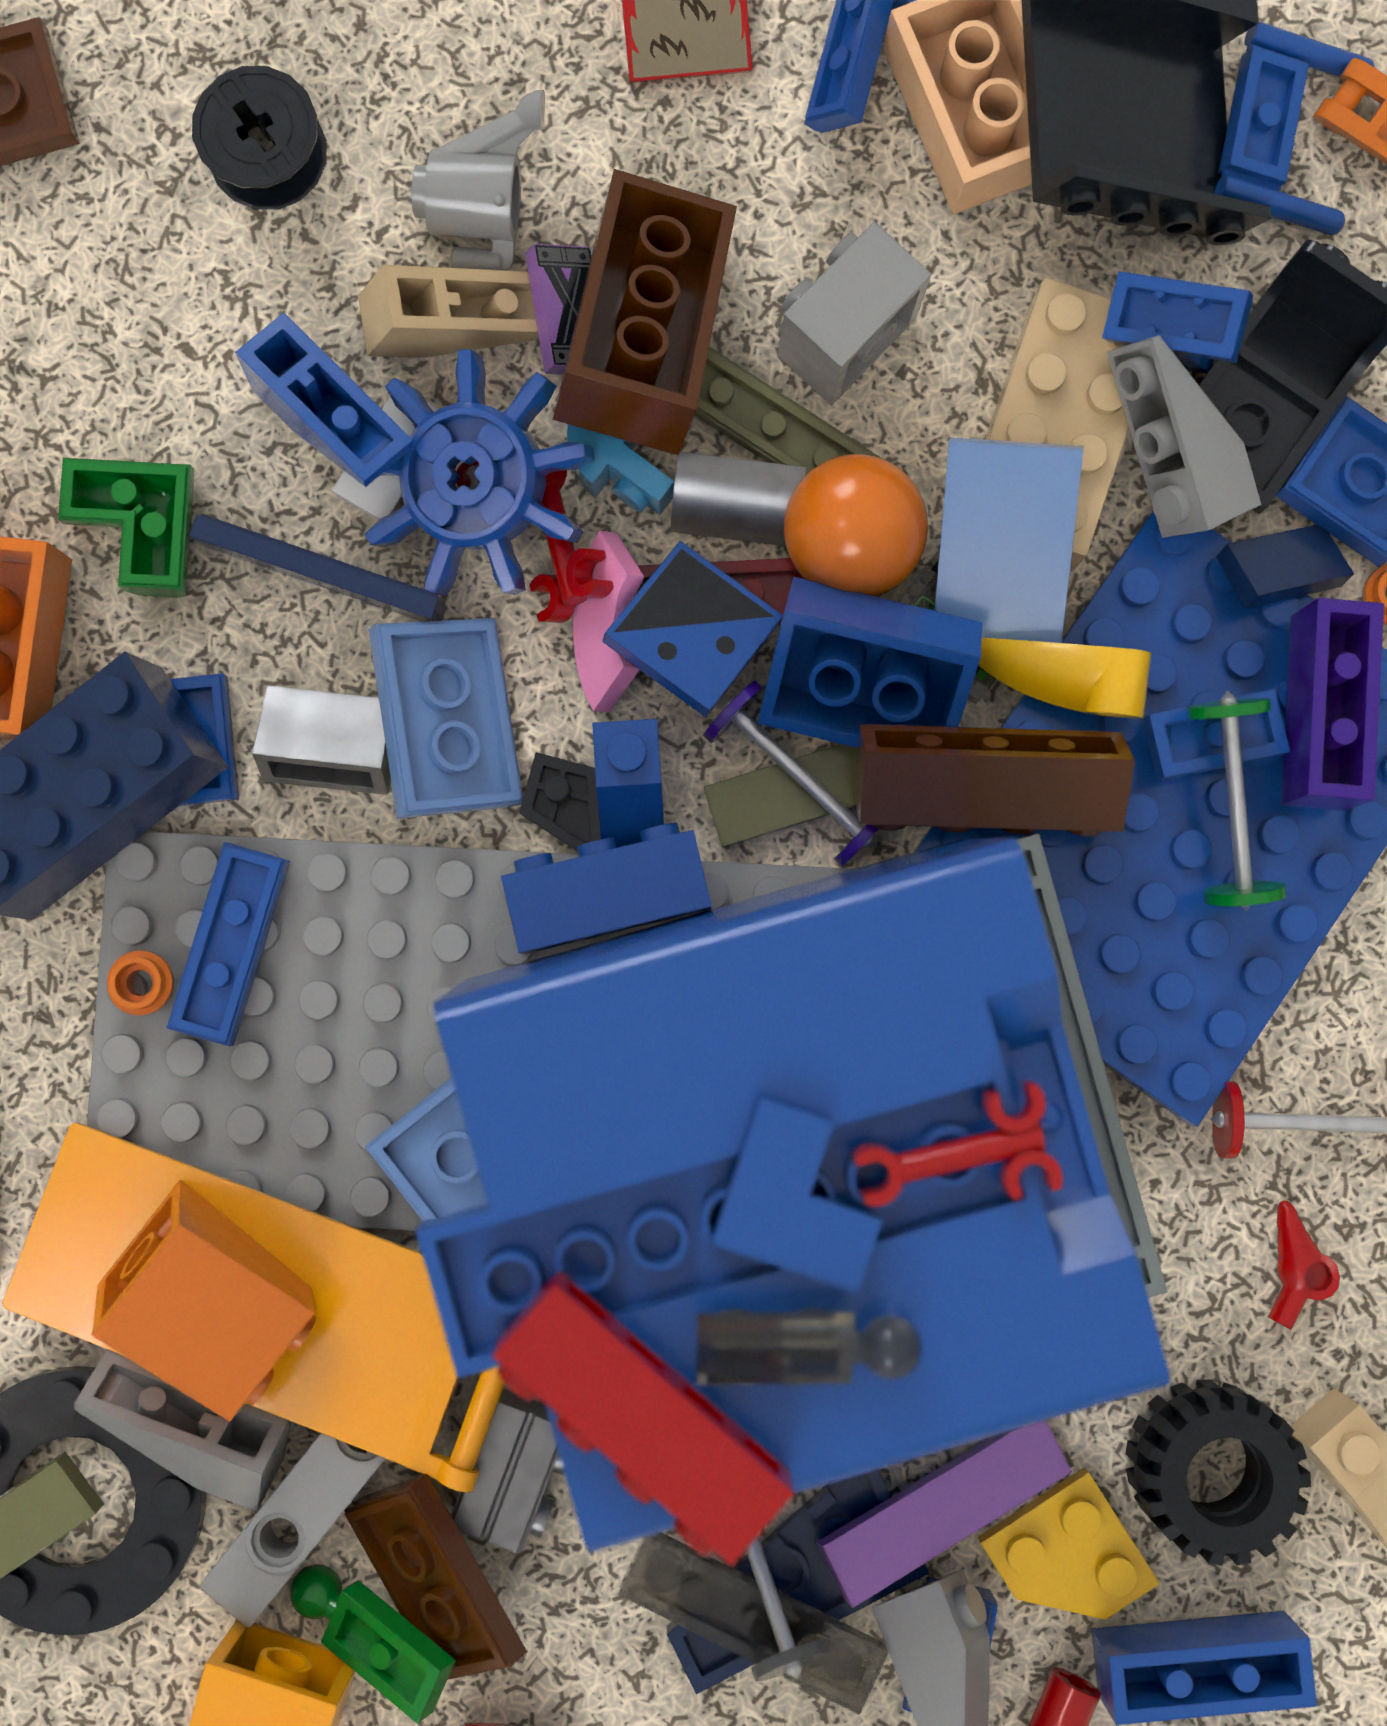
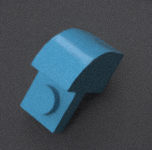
M568 424V442L584 443L593 448L595 461L575 470L580 483L589 494L596 499L611 479L616 483L612 488L613 493L630 508L642 513L647 506L658 515L663 513L673 499L674 480L634 452L633 449L637 445L636 443Z

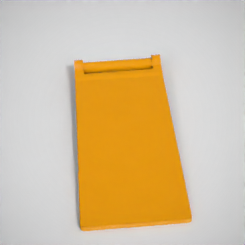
M73 1123L69 1126L3 1298L2 1305L5 1309L116 1352L92 1337L98 1283L179 1180H181L307 1283L312 1290L316 1320L310 1334L295 1351L286 1349L272 1367L274 1374L268 1388L260 1399L251 1406L394 1461L419 1473L428 1474V1476L435 1478L439 1483L450 1489L460 1492L474 1491L480 1474V1469L475 1465L505 1383L498 1375V1367L482 1371L451 1456H444L432 1451L459 1378L456 1375L421 1252L82 1123Z

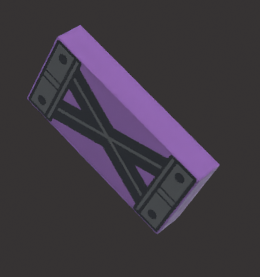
M533 244L525 255L545 374H563L591 259L590 247Z

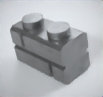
M503 1388L475 1465L480 1469V1474L474 1491L459 1492L451 1517L460 1532L478 1539L484 1538L488 1543L514 1553H522L528 1534L541 1538L555 1499L543 1494L551 1472L553 1471L563 1476L565 1473L545 1404L534 1400L527 1401L516 1393Z

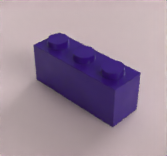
M1317 598L1291 616L1285 732L1290 752L1283 757L1281 805L1346 811L1375 800L1384 603Z

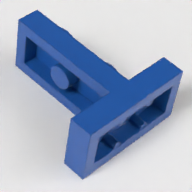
M1118 271L1102 338L1110 343L1128 345L1160 335L1186 370L1206 374L1214 360L1237 363L1254 295L1249 290Z

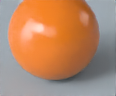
M850 454L838 456L815 467L801 480L794 490L784 517L786 548L793 565L804 579L837 589L864 593L876 597L896 588L909 577L920 561L927 541L928 517L920 491L900 468L884 459L871 455Z

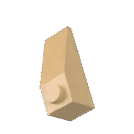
M382 265L358 295L367 356L427 358L458 353V350L463 349L477 350L539 340L529 273L526 271Z
M1332 1389L1291 1425L1294 1430L1291 1436L1303 1444L1308 1457L1387 1549V1436L1360 1404L1338 1390Z

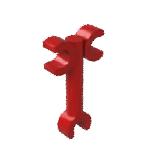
M567 470L551 472L546 475V487L542 501L547 508L566 515L560 490L565 483ZM545 533L555 575L539 574L533 578L529 586L531 592L550 593L548 607L537 614L538 622L564 623L572 616L575 605L583 603L587 600V597L604 598L611 593L614 586L612 581L592 579L594 566L606 558L604 550L579 548L575 551L573 542L554 539Z
M1032 1080L1022 1082L1026 1103L1023 1110L1016 1115L1004 1114L998 1092L993 1089L984 1091L982 1100L984 1112L991 1122L1001 1128L999 1130L893 1154L890 1150L878 1144L869 1143L859 1146L851 1152L856 1166L879 1162L886 1167V1177L880 1185L860 1190L865 1205L878 1207L890 1203L898 1196L903 1183L1003 1160L999 1172L1001 1186L1013 1200L1022 1198L1019 1176L1026 1166L1032 1164L1041 1166L1044 1182L1052 1191L1061 1189L1063 1182L1061 1167L1051 1155L1043 1151L1046 1149L1039 1123L1044 1116L1046 1107L1043 1091Z

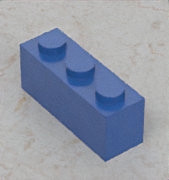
M678 823L663 824L640 831L642 842L619 848L616 846L615 838H606L577 846L579 855L577 858L554 863L552 854L544 853L514 861L516 872L502 875L501 880L518 952L528 954L711 910L712 904L694 830L680 833Z
M1285 1611L1091 1628L1097 1689L1101 1692L1100 1699L1115 1725L1317 1707L1310 1637Z

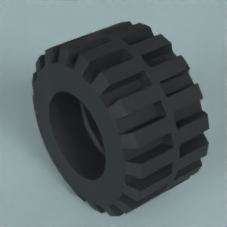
M1210 1379L1196 1380L1197 1389H1191L1183 1382L1170 1387L1174 1398L1168 1402L1157 1394L1147 1403L1155 1411V1414L1149 1421L1138 1415L1132 1426L1141 1435L1139 1442L1127 1440L1125 1454L1134 1462V1467L1126 1468L1128 1483L1137 1491L1134 1498L1140 1508L1181 1551L1193 1558L1199 1553L1209 1564L1223 1566L1225 1555H1227L1237 1566L1252 1563L1250 1551L1257 1550L1265 1558L1277 1551L1272 1540L1279 1534H1282L1289 1540L1297 1530L1289 1522L1294 1512L1304 1516L1309 1503L1299 1495L1300 1488L1311 1487V1472L1298 1463L1308 1457L1303 1444L1291 1436L1294 1432L1293 1428L1285 1419L1274 1413L1273 1409L1237 1386L1223 1382L1222 1387H1220ZM1217 1439H1240L1245 1450L1246 1467L1243 1478L1237 1488L1225 1498L1215 1502L1202 1503L1190 1500L1187 1490V1473L1196 1453L1206 1444Z

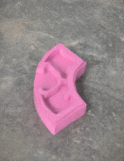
M599 531L590 549L604 550L606 558L594 566L592 579L612 581L614 588L604 598L587 597L586 601L575 605L573 614V643L578 675L592 710L595 712H611L640 669L602 641L604 633L637 594L644 575L617 533Z

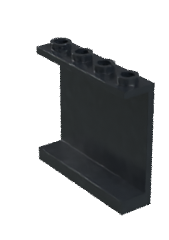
M1021 0L1033 202L1060 207L1061 212L1066 215L1093 214L1111 218L1113 224L1119 226L1141 224L1159 228L1160 233L1163 235L1178 236L1189 234L1204 237L1207 239V243L1211 245L1236 243L1245 238L1246 231L1272 219L1270 206L1214 194L1216 185L1222 176L1218 172L1227 131L1222 46L1259 24L1257 0Z

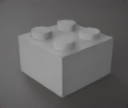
M875 221L859 237L853 232L847 234L828 256L826 263L830 267L814 283L808 278L801 281L787 296L782 305L785 313L783 322L778 329L781 333L778 357L830 406L916 320L932 275Z

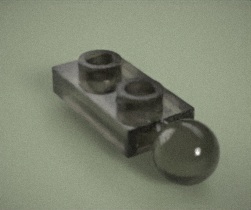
M809 1308L789 1313H751L741 1309H731L720 1313L697 1314V1385L851 1383L853 1364H865L872 1373L881 1378L899 1379L907 1376L917 1367L922 1355V1341L918 1331L909 1321L898 1316L888 1315L879 1317L872 1321L865 1328L864 1332H856L854 1312H828L822 1309Z

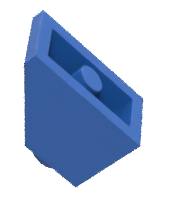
M657 719L592 723L601 839L615 838L617 848L642 842L640 831L664 824Z

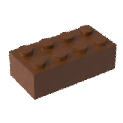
M614 169L598 225L552 420L679 455L698 406L737 206Z

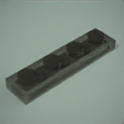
M662 1532L642 1538L619 1586L618 1595L756 1664L780 1653L755 1578L710 1556H704L692 1547ZM777 1590L796 1647L813 1641L828 1639L832 1650L829 1656L803 1667L799 1679L794 1678L788 1673L782 1675V1677L860 1715L888 1656L886 1644Z

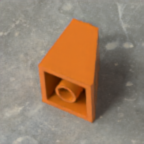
M179 1180L98 1283L92 1337L221 1417L231 1421L245 1402L253 1405L264 1394L274 1374L272 1367L286 1349L295 1351L310 1334L316 1320L312 1290L307 1283L193 1188Z

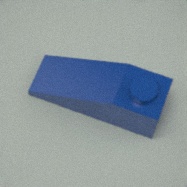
M284 312L235 352L251 389L293 432L363 486L367 487L414 447L413 440Z

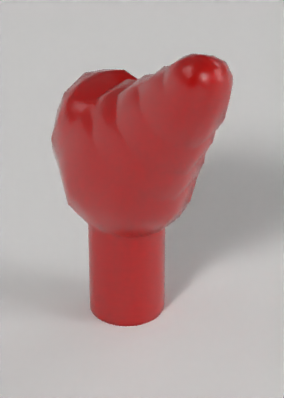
M1283 1200L1278 1205L1276 1221L1278 1228L1277 1270L1283 1287L1268 1318L1292 1330L1308 1298L1322 1301L1334 1295L1339 1288L1340 1274L1336 1263L1329 1256L1322 1254L1318 1246L1313 1242L1295 1207L1290 1202Z

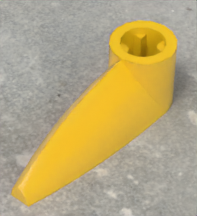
M982 638L981 658L978 666L1002 683L1025 695L1056 706L1092 715L1134 719L1144 718L1151 661L1150 652L1117 647Z

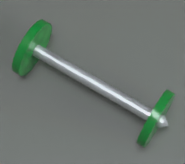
M1227 690L1220 701L1187 707L1188 719L1221 718L1235 883L1206 888L1204 890V900L1208 905L1241 906L1247 911L1251 905L1275 902L1287 897L1285 883L1252 881L1238 716L1271 711L1270 698L1237 699Z

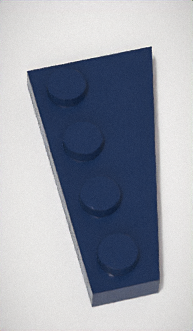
M879 1469L826 1484L761 1542L795 1643L930 1573L925 1563L853 1608L846 1603L816 1543L892 1497ZM748 1555L667 1625V1636L696 1694L779 1652Z

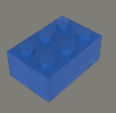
M793 577L757 724L858 748L860 724L959 727L981 658L983 622L864 593L845 591L822 583Z

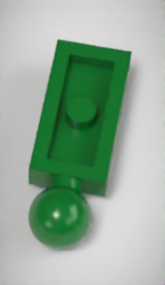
M313 1564L299 1571L290 1587L291 1604L296 1612L305 1618L320 1619L325 1617L329 1620L321 1643L415 1723L419 1724L432 1714L456 1660L359 1580L342 1590L339 1576L328 1566Z

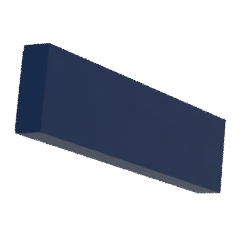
M201 514V516L196 515L189 534L192 539L206 548L422 622L442 621L447 609L445 602L435 593Z

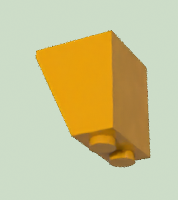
M236 1620L206 1662L189 1726H338L356 1672L326 1646L253 1623L248 1629Z

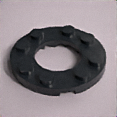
M74 1366L44 1371L0 1393V1496L13 1487V1481L26 1457L40 1445L62 1437L89 1438L111 1449L128 1468L136 1493L134 1519L123 1542L107 1556L84 1564L58 1563L38 1553L0 1579V1616L19 1626L37 1632L54 1635L89 1634L115 1627L134 1618L158 1600L178 1578L197 1545L203 1526L206 1492L196 1489L74 1410L76 1399L96 1367Z

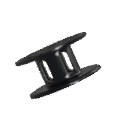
M241 66L219 75L201 93L192 114V139L201 161L211 170L217 186L234 202L254 210H279L301 201L318 184L327 163V140L317 119V114L308 92L291 75L269 66ZM258 127L264 137L269 142L272 141L274 147L270 151L264 152L257 140L249 136L248 132L252 128Z

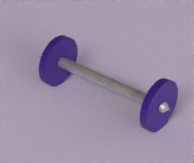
M754 680L733 700H721L722 712L710 724L703 736L710 743H713L734 723L846 828L854 838L834 858L841 867L863 845L865 847H877L875 832L878 828L872 825L859 824V819L745 712L760 695L764 687Z

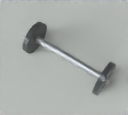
M758 1536L746 1549L780 1653L755 1664L751 1670L756 1682L779 1677L787 1673L799 1679L803 1667L829 1656L832 1650L828 1639L817 1640L796 1647Z

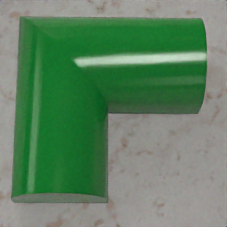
M63 458L58 520L66 525L122 528L118 587L122 590L136 595L180 598L186 596L194 468L189 464Z

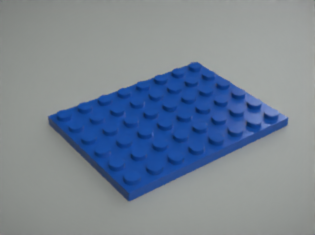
M1152 511L1065 634L1062 643L1128 648L1150 652L1151 661L1144 718L1149 714L1218 701L1227 690L1233 696L1238 697L1275 689L1285 728L1291 616L1314 601V599L1309 595H1303L1246 609L1216 558L1226 544L1232 542L1213 529L1162 538L1154 511ZM1382 647L1374 801L1346 811L1281 805L1284 755L1242 764L1252 881L1285 883L1287 895L1286 898L1279 901L1251 905L1247 911L1241 906L1208 905L1204 900V890L1206 888L1235 883L1226 768L1157 781L1143 718H1119L1087 714L1046 703L1023 694L1000 727L1008 729L1122 732L1135 759L1123 832L1102 831L1095 836H1078L1066 830L1037 829L1031 834L1040 835L1104 1066L1189 1126H1199L1225 1087V1082L1230 1080L1387 846V649ZM931 826L913 852L961 839L1005 837L1017 839L1031 834H1013L1001 828H971L966 832L953 833Z

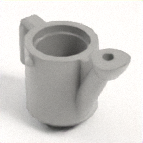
M535 90L521 98L514 111L437 149H431L427 165H415L411 189L412 210L414 217L426 219V226L430 235L490 239L492 241V249L454 247L450 259L452 268L507 270L514 264L521 205V166L518 146L534 130L543 129L545 115L544 90Z

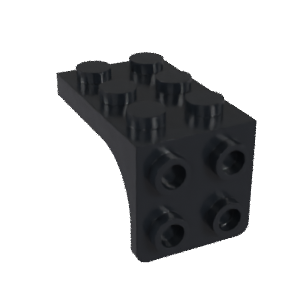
M1306 240L1270 282L1250 310L1237 363L1215 360L1198 384L1244 442L1261 501L1260 506L1252 509L1258 514H1261L1268 508L1347 393L1387 345V283L1375 281L1351 265L1346 254L1337 247L1330 244H1320L1315 240Z

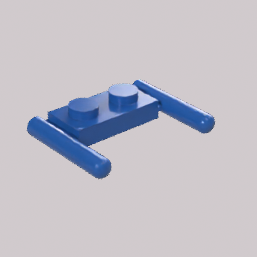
M1259 21V24L1247 30L1244 45L1247 46V49L1240 60L1218 172L1222 176L1216 185L1214 194L1270 206L1271 217L1328 235H1336L1343 229L1345 224V215L1342 211L1281 192V186L1287 181L1308 68L1310 67L1340 77L1352 58L1365 61L1373 67L1374 62L1368 57Z

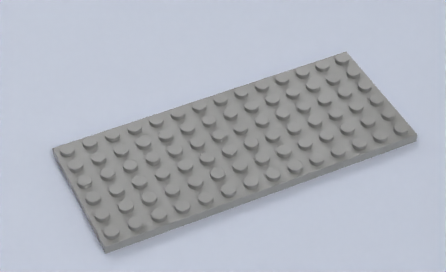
M145 832L106 862L87 1126L355 1228L416 1231L420 1223L423 1222L365 1146L452 1077L436 1023L434 1001L468 978L690 915L541 951L521 954L518 952L501 876L516 872L514 861L544 854L545 852ZM224 842L291 861L234 1046L229 1047L166 1028ZM551 853L554 863L579 857L578 854ZM701 861L712 904L711 909L852 870L849 868ZM137 950L154 952L163 957L173 971L174 990L167 1004L155 1013L149 1015L125 1013L117 1008L109 997L107 976L110 968L118 958L128 952ZM144 970L137 973L133 979V987L138 994L145 995L152 987V978Z

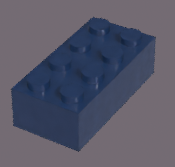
M124 651L0 749V916L33 920L228 768L162 667Z

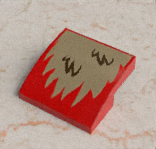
M621 0L629 83L752 72L747 0Z

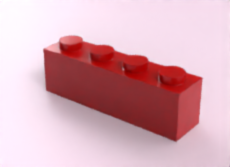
M560 1270L553 1275L540 1290L539 1294L498 1339L492 1357L501 1364L497 1372L504 1383L527 1401H532L538 1396L559 1415L556 1419V1424L574 1445L587 1453H590L596 1447L618 1466L615 1470V1476L622 1486L644 1504H650L653 1499L657 1500L677 1518L673 1525L679 1535L700 1554L708 1556L714 1550L727 1563L733 1566L795 1494L790 1470Z

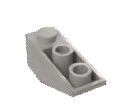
M1160 335L1107 351L1115 384L1119 391L1133 438L1134 448L1138 455L1162 538L1208 531L1260 506L1261 501L1244 442Z

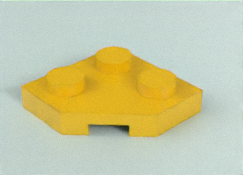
M1085 1467L977 1537L1016 1600L1106 1620L1160 1584Z

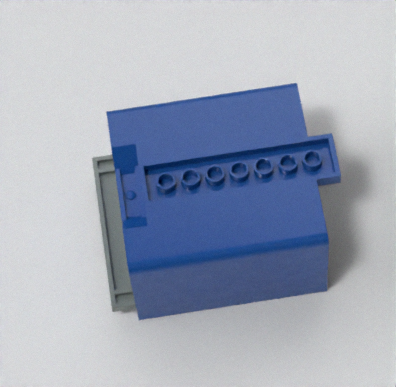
M1031 834L1017 839L1014 837L961 839L468 978L434 1001V1013L438 1031L487 1199V1204L421 1222L416 1230L457 1378L501 1365L492 1357L498 1339L539 1294L540 1290L553 1275L560 1270L790 1470L794 1493L1170 1384L1167 1362L1149 1302L1150 1297L1167 1293V1288L1039 834ZM1032 1080L1043 1091L1046 1107L1044 1116L1039 1122L1046 1149L1043 1151L1051 1155L1061 1167L1063 1175L1061 1189L1055 1191L1049 1189L1044 1182L1041 1166L1032 1164L1026 1166L1019 1176L1022 1198L1013 1200L1001 1186L999 1177L1000 1166L1003 1162L1001 1160L903 1183L898 1196L890 1203L878 1207L865 1205L860 1190L880 1185L885 1180L886 1167L879 1162L856 1166L851 1152L859 1146L869 1143L884 1146L893 1154L999 1130L1001 1128L991 1122L984 1112L982 1103L984 1091L993 1089L999 1093L1002 1109L1006 1115H1016L1025 1106L1026 1097L1023 1092L1022 1082ZM760 1094L832 1118L835 1122L811 1192L878 1214L883 1219L859 1293L711 1244V1237ZM545 1403L581 1533L589 1553L675 1529L673 1522L677 1518L657 1500L653 1499L650 1504H644L631 1495L615 1476V1470L618 1466L596 1447L590 1453H587L574 1445L558 1428L556 1419L559 1415Z

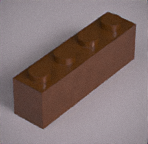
M860 724L854 797L859 824L872 825L875 828L886 831L901 830L906 826H935L943 831L953 833L966 832L971 828H1001L1006 832L1020 835L1031 834L1040 829L1066 830L1078 836H1095L1102 831H1124L1135 759L1122 732Z

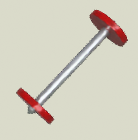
M1235 1081L1225 1082V1087L1213 1103V1117L1210 1119L1212 1121L1214 1147L1221 1159H1235L1238 1157L1243 1144L1245 1128L1387 1133V1117L1244 1112L1242 1093Z

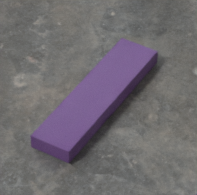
M1042 1421L989 1437L816 1543L846 1603L854 1608L1067 1476L1072 1471L1047 1421Z

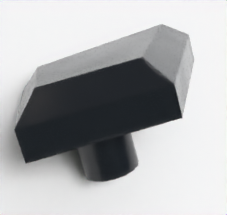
M535 752L519 813L576 851L579 845L601 840L595 768Z

